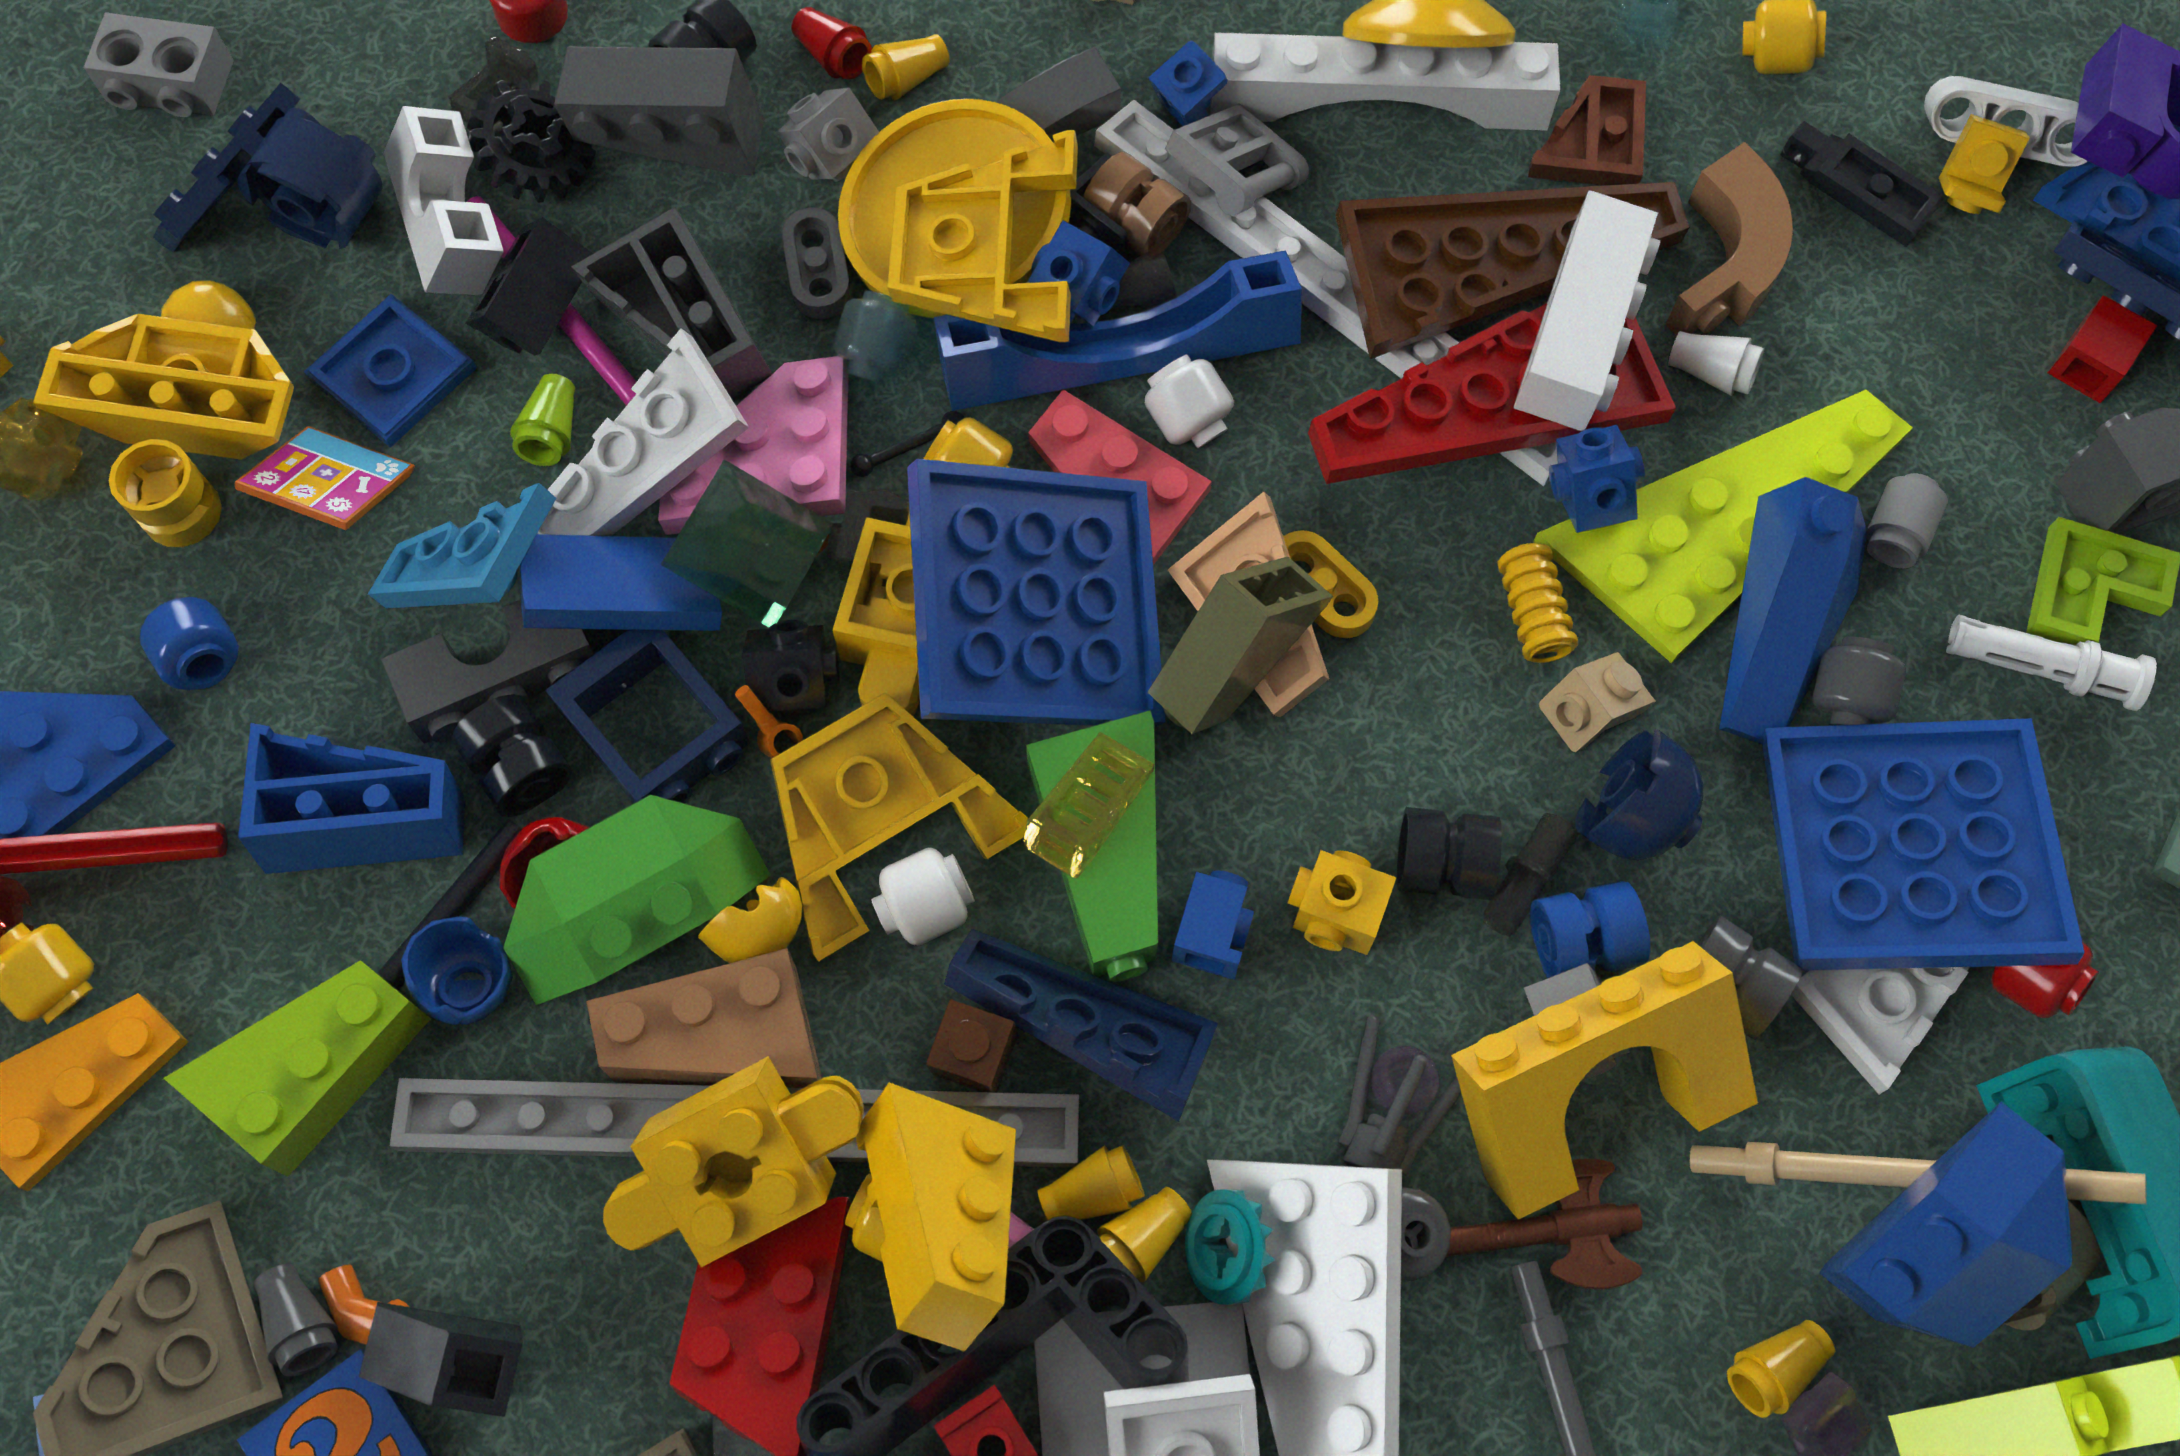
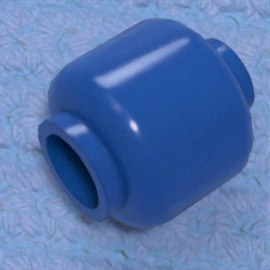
M183 597L165 602L147 616L140 630V644L162 681L176 689L196 690L216 685L231 671L238 658L239 646L234 633L220 611L205 599Z

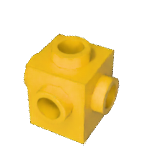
M1320 850L1314 869L1310 870L1301 866L1293 885L1288 904L1299 907L1293 928L1305 932L1304 938L1317 947L1330 951H1341L1342 947L1368 955L1376 938L1397 877L1372 869L1371 863L1367 859L1355 853L1339 850L1331 854Z

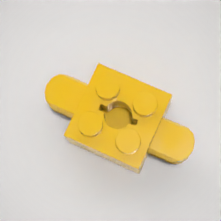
M910 512L906 526L866 517L834 623L833 634L840 660L865 665L858 686V694L862 706L881 694L887 693L914 716L919 705L920 694Z
M767 1056L648 1118L630 1146L644 1171L620 1182L608 1199L603 1212V1222L607 1234L616 1244L627 1250L634 1251L646 1248L680 1231L699 1265L703 1267L824 1205L836 1175L826 1155L852 1142L856 1137L863 1119L864 1109L860 1092L851 1082L844 1078L828 1076L790 1094L770 1057Z

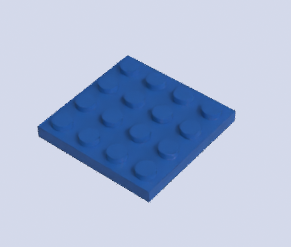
M916 459L907 467L921 719L1096 726L1150 710L1154 720V727L1165 723L1164 708L1147 693L1161 671L1147 481Z
M2032 718L1765 728L1762 747L1794 963L1801 967L1803 971L2078 965L2085 952Z

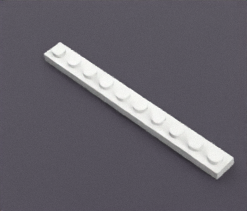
M1135 100L1131 101L1096 130L1095 147L1103 153H1109L1111 156L1119 152H1127L1151 169L1154 174L1153 181L1165 179L1189 196L1192 202L1188 217L1240 257L1248 258L1286 250L1302 288V304L1368 353L1346 258L1264 196L1255 199L1250 209L1235 216L1224 213L1216 201V192L1202 180L1189 175L1183 169L1182 164L1165 150L1174 129ZM1442 332L1375 357V359L1402 379L1404 371L1421 362L1426 366L1446 356L1448 349L1459 342L1446 332ZM1556 443L1500 453L1542 486L1550 480L1549 466L1558 464Z

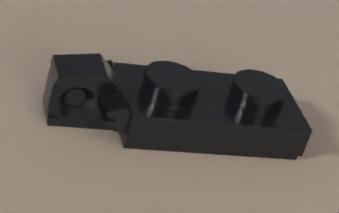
M1803 121L1789 137L1780 154L1801 168L1800 174L1807 181H1811L1810 184L1905 247L1909 245L1945 199L1942 197L1943 194L1850 133L1844 139L1833 134L1828 137L1806 121Z

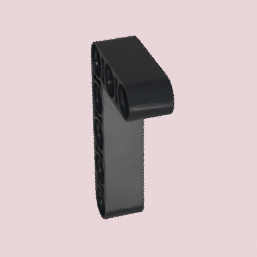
M1069 1216L1054 1217L1039 1225L1008 1249L1005 1299L1015 1297L1024 1300L1020 1306L1008 1310L1000 1309L965 1351L960 1350L956 1353L946 1354L939 1352L938 1349L943 1344L901 1330L897 1331L809 1397L798 1413L797 1432L805 1456H885L1061 1319L1124 1389L1189 1382L1187 1336L1177 1321L1088 1225L1077 1218ZM1066 1256L1079 1260L1077 1263L1067 1267L1051 1264L1054 1260ZM1104 1305H1116L1125 1309L1122 1313L1113 1317H1103L1095 1313L1097 1309ZM1151 1355L1165 1356L1172 1361L1161 1369H1150L1140 1364L1142 1359ZM903 1383L910 1386L905 1394L897 1398L886 1399L879 1397V1394L892 1384ZM845 1428L851 1430L850 1434L837 1444L824 1445L819 1443L825 1433L832 1429Z

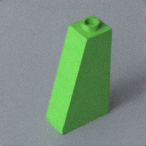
M1150 710L1026 745L1029 772L1091 973L1097 977L1108 974L1111 982L1129 980L1145 973L1148 970L1147 963L1156 960L1155 740L1154 720Z

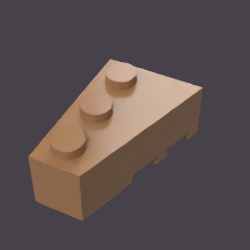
M788 949L586 1001L599 1067L614 1082L712 1086L767 1056L770 1057L787 1088H804L822 1079L797 968Z

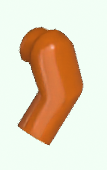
M351 1264L334 1268L318 1278L333 1321L338 1326L337 1330L344 1338L367 1345L376 1305L379 1301L365 1298ZM399 1299L392 1300L388 1303L393 1305L409 1307V1305L406 1302Z

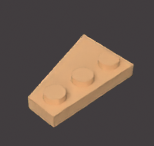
M1262 492L1167 569L1197 611H1199L1222 574L1287 556L1290 558L1271 497ZM1312 624L1255 687L1259 696L1273 715L1277 717L1283 716L1329 680Z

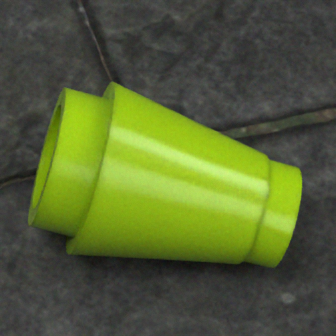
M558 374L543 375L511 427L510 434L513 439L512 447L514 452L531 464L552 466L560 461L561 456L566 455L570 451L575 386L568 378Z

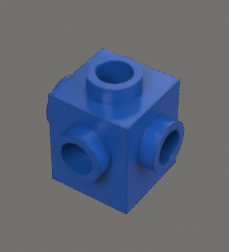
M1063 220L1050 243L1045 244L1036 254L1031 267L1032 275L1027 283L1068 281L1071 293L1070 324L1076 315L1094 326L1099 316L1108 312L1114 305L1120 291L1119 282L1130 263L1112 247Z
M1617 425L1605 428H1589L1581 431L1579 434L1556 439L1558 464L1549 466L1550 484L1555 500L1557 502L1562 501L1577 533L1638 519L1636 484L1642 483L1645 480L1644 464L1638 447H1628Z

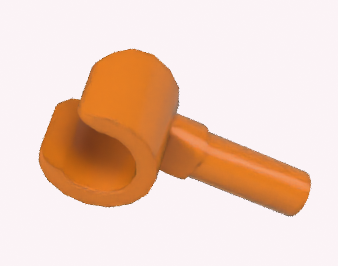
M744 685L736 691L735 696L757 722V726L760 729L757 743L762 753L771 758L780 754L774 747V739L777 733L782 730L795 743L802 741L803 735L800 729L795 725L778 721L772 713L767 711L748 685Z

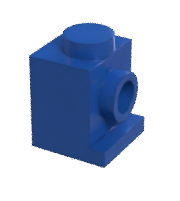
M1212 871L1210 875L1196 872L1175 940L1172 962L1235 980L1242 952L1230 949V947L1234 946L1244 949L1254 911L1242 908L1249 884L1246 879L1226 871Z

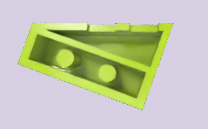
M360 960L163 1079L260 1164L288 1177L431 1018Z

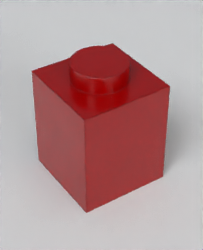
M2103 295L2079 324L2048 371V374L2101 404L2127 374L2157 325Z

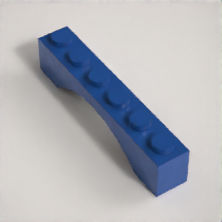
M1285 250L1228 261L1202 283L1181 296L1148 311L1115 320L1096 322L1094 326L1090 323H1071L1069 342H1057L951 315L934 317L941 368L951 409L954 411L1157 372L1186 354L1191 361L1197 359L1214 361L1300 344L1302 288Z

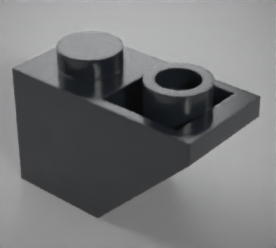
M377 1302L359 1377L430 1406L505 1417L523 1344L521 1326Z

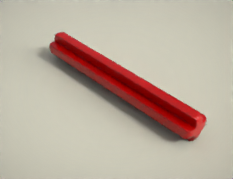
M214 822L0 839V874L223 857L227 853L228 836L225 825Z

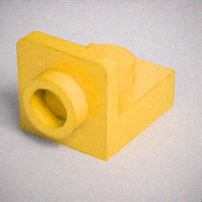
M1970 114L1938 178L1945 195L1949 196L1948 203L1972 214H1980L1983 208L2000 213L2006 203L2002 191L2030 139L2027 132Z

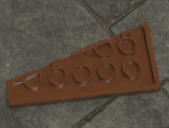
M1675 182L1340 201L1336 212V221L1369 358L1373 359L1551 292L1572 227L1589 190L1657 212L1651 237L1660 240L1658 251L1681 243L1690 227Z

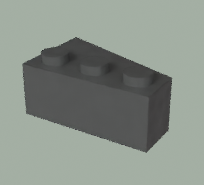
M567 47L554 105L574 141L731 174L754 176L764 117L736 48Z
M675 207L571 266L599 302L665 358L672 351L667 344L680 329L691 335L731 399L762 383L773 374L701 247Z

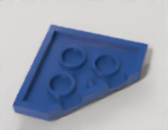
M0 691V839L63 833L176 745L132 695Z

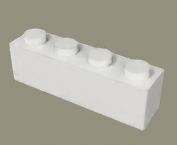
M1591 190L1588 191L1572 227L1513 408L1579 431L1586 429L1595 409L1602 412L1607 411L1619 381L1618 376L1609 374L1611 365L1613 363L1620 366L1633 334V330L1623 327L1625 319L1634 320L1647 288L1646 284L1637 282L1639 273L1644 275L1649 273L1660 245V240L1651 237L1657 212Z

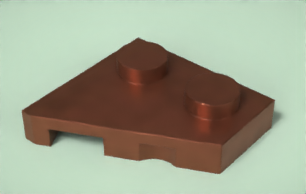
M1589 75L1577 92L1572 106L1565 109L1556 122L1551 136L1541 150L1537 149L1533 155L1528 169V178L1605 186L1640 184L1643 176L1646 81Z

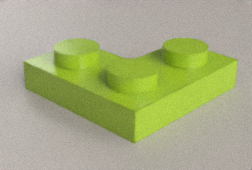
M2058 517L2048 527L2026 633L2074 646L2080 641L2086 642L2087 640L2098 643L2107 601L2159 617L2172 607L2180 565V553Z

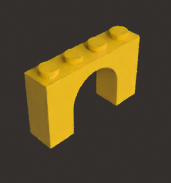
M1694 941L1682 947L1668 950L1661 957L1620 976L1611 977L1595 988L1561 1004L1549 1006L1539 1014L1499 1033L1485 1036L1477 1043L1451 1055L1484 1176L1492 1190L1518 1220L1579 1191L1565 1134L1567 1107L1576 1087L1585 1075L1598 1063L1614 1053L1632 1047L1650 1046L1660 1090L1664 1098L1699 1132L1758 1104L1733 973Z

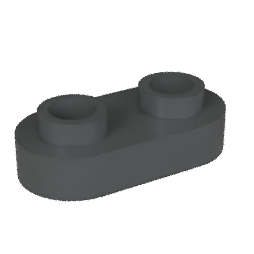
M809 207L800 209L787 218L782 228V240L793 301L796 308L807 317L813 319L832 318L840 314L847 307L851 298V288L838 221L830 212L821 208ZM812 239L823 242L819 247L807 248L804 246L807 241ZM819 288L831 290V293L825 296L812 295Z

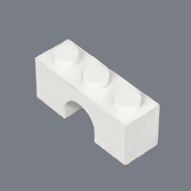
M403 106L383 154L424 291L427 293L481 295L504 250L489 204L465 202V180L474 155L461 114L457 111Z

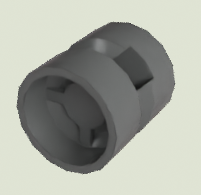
M1720 915L1697 944L1733 973L1744 1034L1755 1040L1767 1029L1796 987L1803 969L1770 947L1761 951L1753 949V936Z

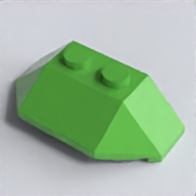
M650 794L530 859L503 949L536 1005L597 983L709 921L721 910L734 904L770 877L771 874L740 818Z

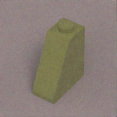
M1288 556L1222 574L1147 693L1164 708L1166 716L1173 723L1187 729L1191 734L1225 722L1327 607L1333 596Z

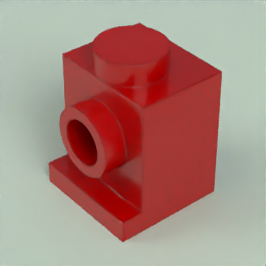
M995 1384L934 1425L935 1430L951 1456H979L978 1447L981 1441L989 1436H997L1004 1441L1006 1446L1005 1456H1038Z

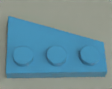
M537 483L522 490L520 495L522 501L520 503L505 508L498 501L481 507L476 520L464 527L458 528L449 521L398 543L368 595L385 608L499 602L514 586L518 577L517 569L557 498L544 486Z

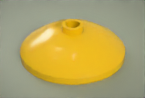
M1372 0L1354 11L1343 22L1342 35L1354 40L1382 44L1472 48L1513 44L1515 42L1516 30L1505 16L1484 0Z

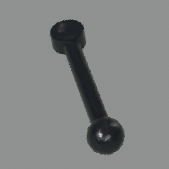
M957 411L947 412L942 417L941 423L871 455L864 453L855 455L851 460L850 468L856 476H868L872 473L874 466L934 440L948 420L957 424L960 420L964 419V416Z

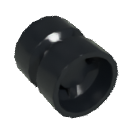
M696 0L687 8V12L682 16L683 22L679 20L671 21L650 39L648 47L736 48L741 62H744L757 48L756 38L749 23L729 0Z
M515 694L499 696L472 710L458 723L452 733L451 740L470 770L474 774L480 775L479 784L501 816L507 817L525 814L557 794L565 787L572 774V769L552 739L543 736L544 727L524 697Z
M1406 807L1402 817L1398 843L1397 889L1399 891L1436 894L1444 883L1448 885L1452 895L1491 900L1497 886L1501 861L1502 825L1500 817L1463 813L1455 823H1450L1445 812L1442 810Z

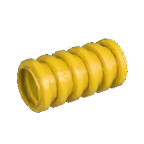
M1527 543L1507 551L1497 561L1499 572L1504 575L1502 578L1503 588L1509 592L1507 595L1508 605L1515 609L1512 612L1513 623L1519 626L1517 629L1518 640L1525 644L1522 647L1523 658L1531 662L1546 663L1561 659L1570 654L1578 646V638L1574 632L1570 631L1573 628V621L1571 616L1565 614L1568 611L1567 600L1561 596L1563 593L1562 583L1555 579L1558 576V570L1556 565L1550 562L1553 559L1551 548L1545 544ZM1557 652L1556 656L1537 659L1533 657L1537 654Z

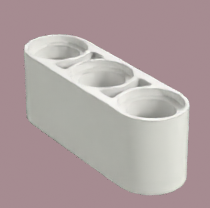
M1949 76L1939 80L1931 86L1925 96L1924 108L1928 120L1938 136L1947 141L1957 142L1970 114L1999 123L2006 113L2013 110L2026 111V118L2017 129L2027 132L2030 139L2020 157L2069 167H2075L2088 162L2071 153L2072 142L2068 144L2055 143L2059 130L2067 124L2076 122L2079 105L2076 101L1961 76ZM1957 97H1964L1970 100L1966 112L1959 118L1945 120L1940 117L1942 107L1949 100Z

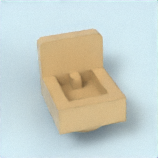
M1619 652L1574 668L1539 702V707L1570 750L1577 752L1586 748L1604 730L1637 717L1656 701L1643 685L1641 676L1636 669L1626 663Z

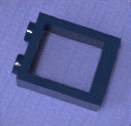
M627 630L545 690L558 712L633 803L650 794L686 803L692 795L693 791L691 788L710 773L714 776H719L731 770L742 759L744 755L743 748L750 744L742 722L663 630ZM665 663L715 724L640 780L590 720V717L661 664Z

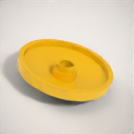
M954 99L936 102L913 110L883 128L869 141L853 162L844 181L839 199L838 227L841 242L847 257L863 283L881 300L901 311L927 318L947 315L894 302L888 291L896 187L966 163L973 170L1003 160V151L1021 145L1025 146L1026 151H1030L1051 144L1053 142L1039 125L1023 113L1003 104L980 99ZM1070 189L1016 192L1014 194L1009 284L1027 283L1032 275L1031 267L1038 251L1045 244L1050 243L1063 220L1069 223L1071 209Z

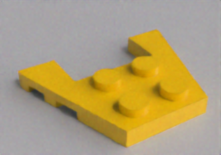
M1066 130L1052 135L1054 143L1030 151H1026L1024 145L1003 151V160L973 170L966 163L897 186L887 285L892 301L1057 342H1069L1071 293L1068 281L1009 284L1014 194L1016 192L1076 189L1078 143L1075 130Z
M887 693L881 694L770 759L796 883L802 902L811 952L818 962L870 931L836 875V870L948 803H951L984 859H989L1036 830L1033 822L1026 815L1015 809L999 795L993 786L979 774L974 773L949 751L943 742Z

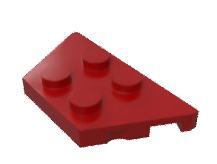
M848 1197L830 1199L824 1205L703 1267L699 1263L697 1265L669 1384L677 1395L701 1411H708L720 1419L723 1425L746 1441L750 1439L773 1456H805L797 1432V1416L801 1406L819 1388L850 1228L845 1225V1219L851 1206Z

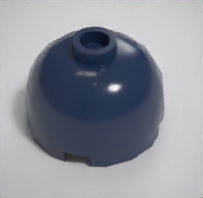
M1654 729V736L1647 730L1641 731L1624 743L1600 770L1599 773L1608 775L1610 778L1602 789L1596 808L1585 797L1575 818L1576 831L1598 847L1622 859L1640 861L1662 855L1673 846L1682 848L1695 837L1702 824V818L1698 815L1703 802L1701 773L1694 759L1678 743L1660 730ZM1607 806L1613 810L1609 815L1606 813Z

